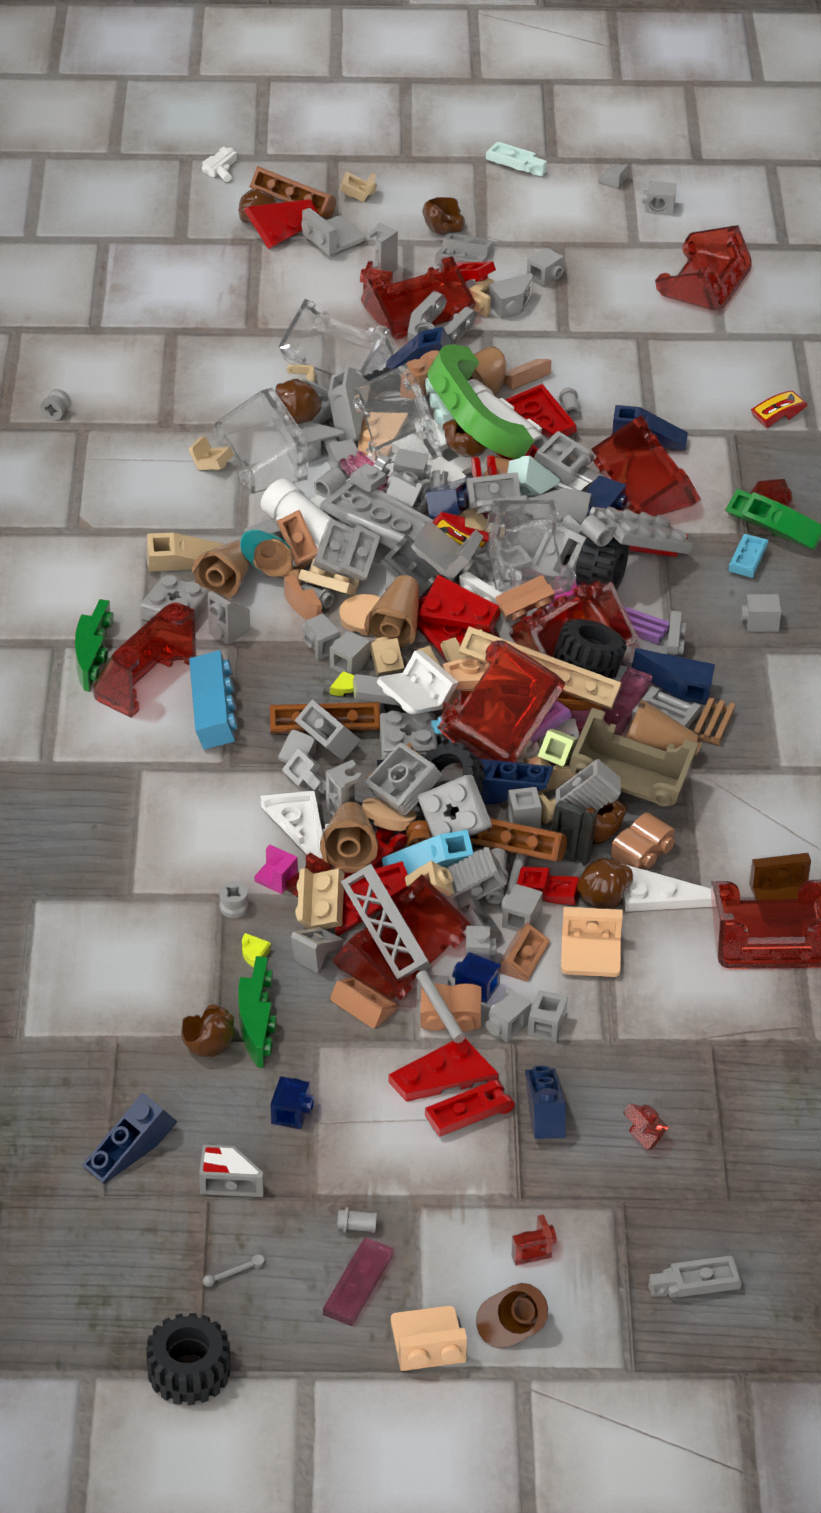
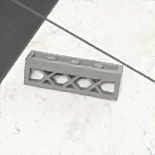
M371 864L340 881L398 981L417 970L428 972L432 969ZM365 877L369 883L367 895L354 894L350 885ZM373 892L378 899L371 898ZM358 900L365 901L363 908ZM369 903L382 905L383 913L381 920L368 918L366 913ZM387 915L392 923L385 922ZM372 924L379 925L377 932ZM384 927L396 929L398 935L395 945L384 943L380 939ZM401 939H402L404 945L406 946V948L400 946ZM387 949L393 950L392 956H390ZM398 951L410 954L414 960V963L400 971L395 964Z

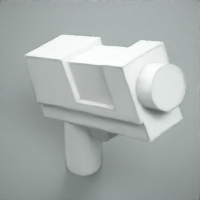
M231 147L220 148L217 154L210 156L202 162V171L214 178L219 175L225 182H229L232 176L228 170L230 165L237 161V152Z

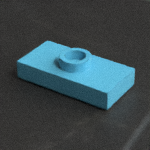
M744 534L731 559L728 572L753 578L768 548L769 540Z

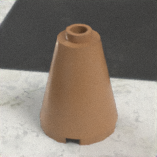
M236 540L202 553L194 561L192 567V574L194 573L196 578L194 583L209 589V592L213 591L229 598L233 597L239 591L251 565L241 551V540Z
M397 576L367 614L364 627L368 635L371 633L376 639L380 637L397 638L400 648H404L405 644L410 643L411 645L417 635L420 586L412 576Z
M640 700L637 713L634 714L626 736L628 739L663 751L667 750L669 743L673 744L674 748L681 747L686 739L698 743L694 758L697 757L702 743L697 741L698 735L644 700Z
M346 802L339 806L322 834L320 851L323 860L326 863L329 862L335 869L354 873L368 866L375 859L378 841L364 809L355 802Z

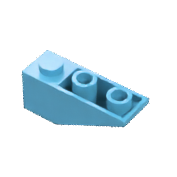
M468 830L439 834L382 858L383 867L403 861L409 875L431 860L446 868L454 863L458 864L459 861H463L464 858H468L469 855L473 854Z

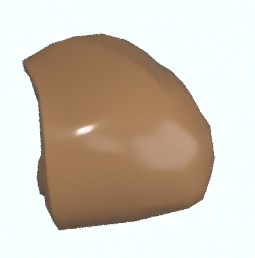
M492 346L474 354L479 364L469 380L476 379L482 382L493 392V395H496L503 385L507 363L505 355L501 350Z

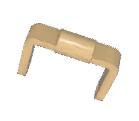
M290 364L287 366L288 373L307 374L306 379L315 383L316 374L312 365Z

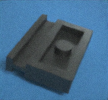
M559 800L555 805L551 831L565 834L567 837V847L563 858L571 861H581L582 865L586 866L591 857L598 813H589L582 807Z

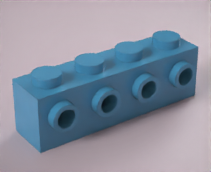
M221 650L189 658L195 731L203 750L234 742V730L238 729L235 714L232 713L236 711V705L231 693H234V686L231 677H229L233 675L229 659L224 660Z

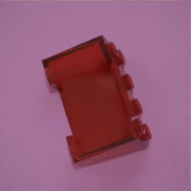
M600 580L589 585L583 583L572 589L573 594L568 597L563 595L552 601L553 606L548 609L545 607L536 610L531 614L533 618L528 621L524 619L516 622L511 626L512 631L509 632L515 644L553 657L562 626L565 622L573 619L592 620L604 624L619 633L626 641L627 646L639 640L613 583H601Z

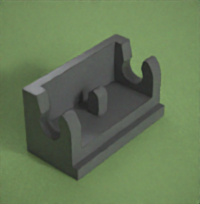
M406 534L380 563L395 577L400 575L412 576L419 583L420 597L434 583L437 575L441 574L426 560L417 556L411 547L414 540Z

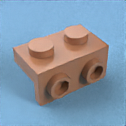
M540 575L496 596L495 600L506 622L511 619L517 621L525 617L527 612L534 608L540 610L549 606L552 603L551 600H554L555 593L551 585L547 584L544 576Z

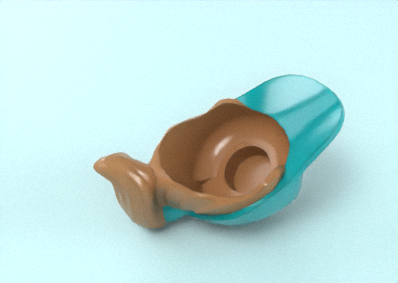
M249 530L242 535L240 541L241 551L257 570L271 577L295 575L301 586L302 581L298 579L301 570L293 565L290 546L275 534L261 530Z

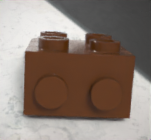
M809 853L752 859L749 884L762 921L765 924L815 919L819 916V908L808 881L811 866Z

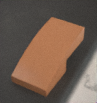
M295 575L284 577V597L300 616L308 620L322 614V604L313 588L303 591Z

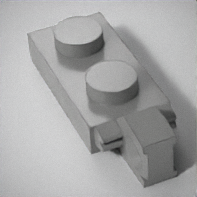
M731 1255L672 1263L670 1268L663 1270V1273L650 1274L648 1288L651 1297L667 1296L668 1294L670 1297H685L741 1289L742 1281L734 1257Z

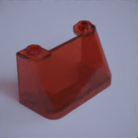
M739 225L690 233L682 246L683 253L688 261L676 276L661 273L655 280L656 289L662 296L709 310L723 309L752 267L751 255Z
M453 256L443 258L441 260L443 265L435 270L433 267H430L424 275L390 285L387 280L381 283L379 277L368 280L361 296V302L366 311L390 338L401 339L408 334L411 313L434 291L443 294L445 299H447L444 310L431 323L434 326L452 321L453 316L456 313L459 314L465 307L474 308L476 303Z
M641 415L591 448L596 457L592 461L600 473L605 470L612 480L626 484V496H628L630 504L627 508L636 514L645 512L657 517V515H664L694 506L701 501L689 476L683 468L681 469L675 464L661 446L655 434L651 433L647 422Z
M177 602L168 604L112 654L93 685L95 700L130 718L140 711L139 702L135 700L137 698V690L133 686L158 663L170 668L173 665V661L184 660V664L189 665V658L196 657L194 609Z
M497 640L487 647L485 660L490 665L464 704L454 708L452 706L447 708L442 714V721L437 728L452 742L463 745L476 754L479 759L515 762L562 692L565 681L556 673L504 640Z
M423 874L413 881L411 886L394 901L430 964L450 945L455 949L466 939V935L463 932L466 930V926L471 924ZM382 913L375 920H381ZM387 915L385 922L392 923ZM372 924L377 932L379 925ZM367 927L359 933L357 932L331 960L340 970L391 1000L395 997L401 1000L412 989L409 984L420 972V970H417L398 981ZM384 927L380 939L384 943L395 945L398 933L396 929ZM401 939L400 946L406 948V946L404 945V943H403V941H402V939ZM387 949L390 956H392L393 950ZM398 951L395 964L400 971L414 963V960L410 954Z
M821 879L808 880L802 883L798 889L797 899L740 900L739 888L733 882L711 881L715 944L718 962L721 966L728 969L821 967Z

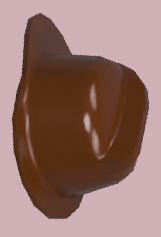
M519 1283L512 1285L489 1297L481 1304L476 1316L478 1333L486 1343L493 1347L505 1348L515 1345L536 1334L544 1327L548 1319L547 1300L542 1292L531 1284Z

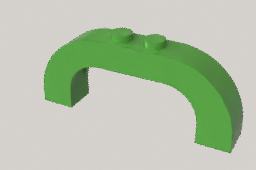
M453 344L442 347L430 365L427 376L430 384L456 422L476 441L498 454L513 459L525 456L534 439L524 425L512 423L496 416L486 408L468 383L470 376L479 364L470 348Z

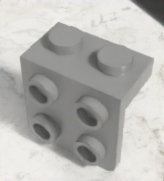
M311 208L302 211L301 226L303 235L328 255L335 254L365 241V235L342 216L325 220Z
M518 472L466 479L469 510L477 509V514L493 512L497 510L498 506H502L503 511L518 509L522 507L523 502L528 501V495L521 496Z
M427 521L411 547L417 556L426 560L436 568L439 574L451 581L461 570L465 573L474 562L473 559L481 550L479 543L483 535L475 530L460 546L435 524Z
M671 611L669 631L659 645L626 634L627 649L623 657V664L627 667L632 666L635 648L683 657L684 641L679 639H685L686 623H681L682 612Z

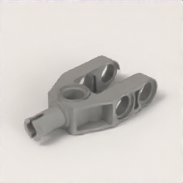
M437 291L432 292L411 313L407 343L421 331L436 328L431 323L442 313L446 306L447 299H445L443 294ZM465 307L459 314L456 313L453 316V320L444 328L453 345L473 326L477 316L475 310Z

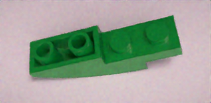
M736 489L725 509L731 516L767 529L773 535L811 550H815L821 539L820 523L754 492L750 494Z
M99 599L92 616L81 614L75 633L76 666L79 681L84 691L89 692L94 681H98L100 667L107 662L108 648H105L104 642L106 630L112 627L114 613L110 612L109 600Z
M256 956L252 978L240 977L238 987L240 1031L248 1054L258 1068L264 1067L265 1056H271L272 1038H269L270 1033H275L277 1016L272 1015L269 992H266V987H272L273 970L268 969V957Z

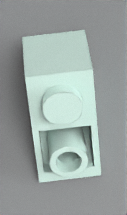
M522 456L519 459L509 461L507 473L518 472L521 496L528 495V497L540 495L559 484L560 479L533 457Z

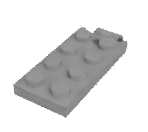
M332 467L314 482L316 492L326 498L320 504V509L354 528L357 525L346 521L350 511L404 535L407 534L416 539L427 521H434L378 489L369 493L350 483V480L346 482L344 473L336 467ZM383 536L379 540L380 543L391 549L397 544Z
M592 507L589 516L581 524V531L599 547L606 546L613 537L624 545L689 554L694 546L686 539L687 535L684 532L674 529L670 525L671 521L662 515L655 517L645 512L636 514L627 509L618 511L612 507H607V509Z

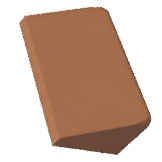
M534 359L506 371L503 383L513 390L551 374L552 361L550 359Z
M297 510L276 522L285 542L290 546L296 566L301 570L313 561L318 549L301 511Z
M526 923L516 932L495 970L501 974L526 982L550 940L532 925Z
M355 977L336 981L330 997L333 1003L371 1028L378 1027L398 1009L397 1004Z

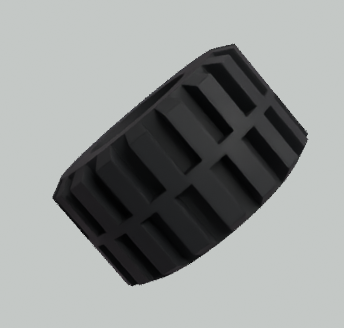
M587 537L582 545L575 569V583L580 592L606 600L611 599L622 582L628 561L629 545L621 544L613 537L606 546L599 547Z
M573 619L565 622L562 626L553 652V658L614 680L622 663L627 645L619 633L604 624L592 620Z
M181 1313L176 1314L173 1320L169 1317L162 1321L163 1326L156 1325L153 1329V1335H149L147 1339V1371L153 1390L156 1393L161 1392V1398L166 1401L172 1398L173 1403L178 1405L182 1401L187 1402V1405H195V1401L198 1400L201 1403L209 1401L208 1396L210 1395L216 1397L220 1393V1387L225 1388L231 1372L230 1343L226 1331L221 1330V1325L217 1321L211 1323L210 1317L203 1315L199 1318L197 1313H189V1316L185 1317ZM184 1355H196L202 1358L192 1363H182L175 1360Z

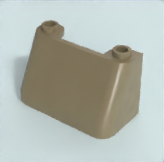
M592 708L571 756V771L576 775L596 759H599L616 775H619L622 792L654 802L660 806L674 805L690 774L698 743L685 739L681 747L674 748V745L669 743L667 750L663 751L614 734L616 725L611 724L609 727L604 721L605 712Z

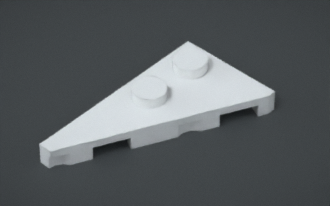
M315 791L261 796V807L320 869H327L328 863L323 860L320 851V840L323 833Z
M627 865L632 869L633 883L626 891L622 892L624 894L623 904L625 912L725 906L726 895L724 892Z

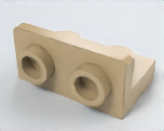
M312 564L310 571L301 569L298 578L307 583L351 596L356 595L360 580L333 574Z
M307 868L300 869L299 880L297 881L298 906L295 912L298 922L307 929H329L342 926L344 887L340 881L344 880V873L340 869L315 874Z

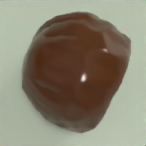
M259 188L251 189L240 199L238 209L240 220L245 223L249 222L254 227L244 210L249 206L274 204L277 202L270 193Z
M436 197L425 202L422 213L431 231L437 234H448L449 232H460L464 228L465 219L460 214L461 210L457 199Z
M298 378L276 385V397L287 407L286 418L291 423L297 425L311 421L320 412L322 401L317 390L312 385Z
M451 419L443 424L442 429L446 444L456 454L463 457H478L488 449L466 433L456 420Z
M619 800L610 804L607 803V805L599 809L593 844L606 842L621 828L627 810L625 805ZM589 807L586 809V812L593 813L596 810Z
M598 859L596 862L589 864L578 880L577 891L587 904L597 909H616L624 898L622 892L626 891L633 883L632 869L627 865L620 864L619 860Z
M215 1004L208 1005L201 1018L200 1015H195L182 1019V1040L193 1054L200 1057H214L222 1053L230 1045L235 1035L233 1027L234 1017L223 1007Z

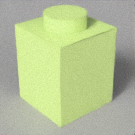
M552 728L546 733L538 757L564 767L569 763L578 738Z

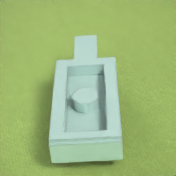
M496 142L486 152V159L497 164L531 172L532 175L543 176L547 172L546 160L535 157L536 153Z

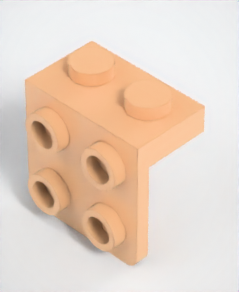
M564 907L561 945V972L563 974L617 977L620 975L623 910Z
M435 1307L398 1312L391 1315V1327L400 1371L466 1362L465 1328L459 1329L454 1307Z

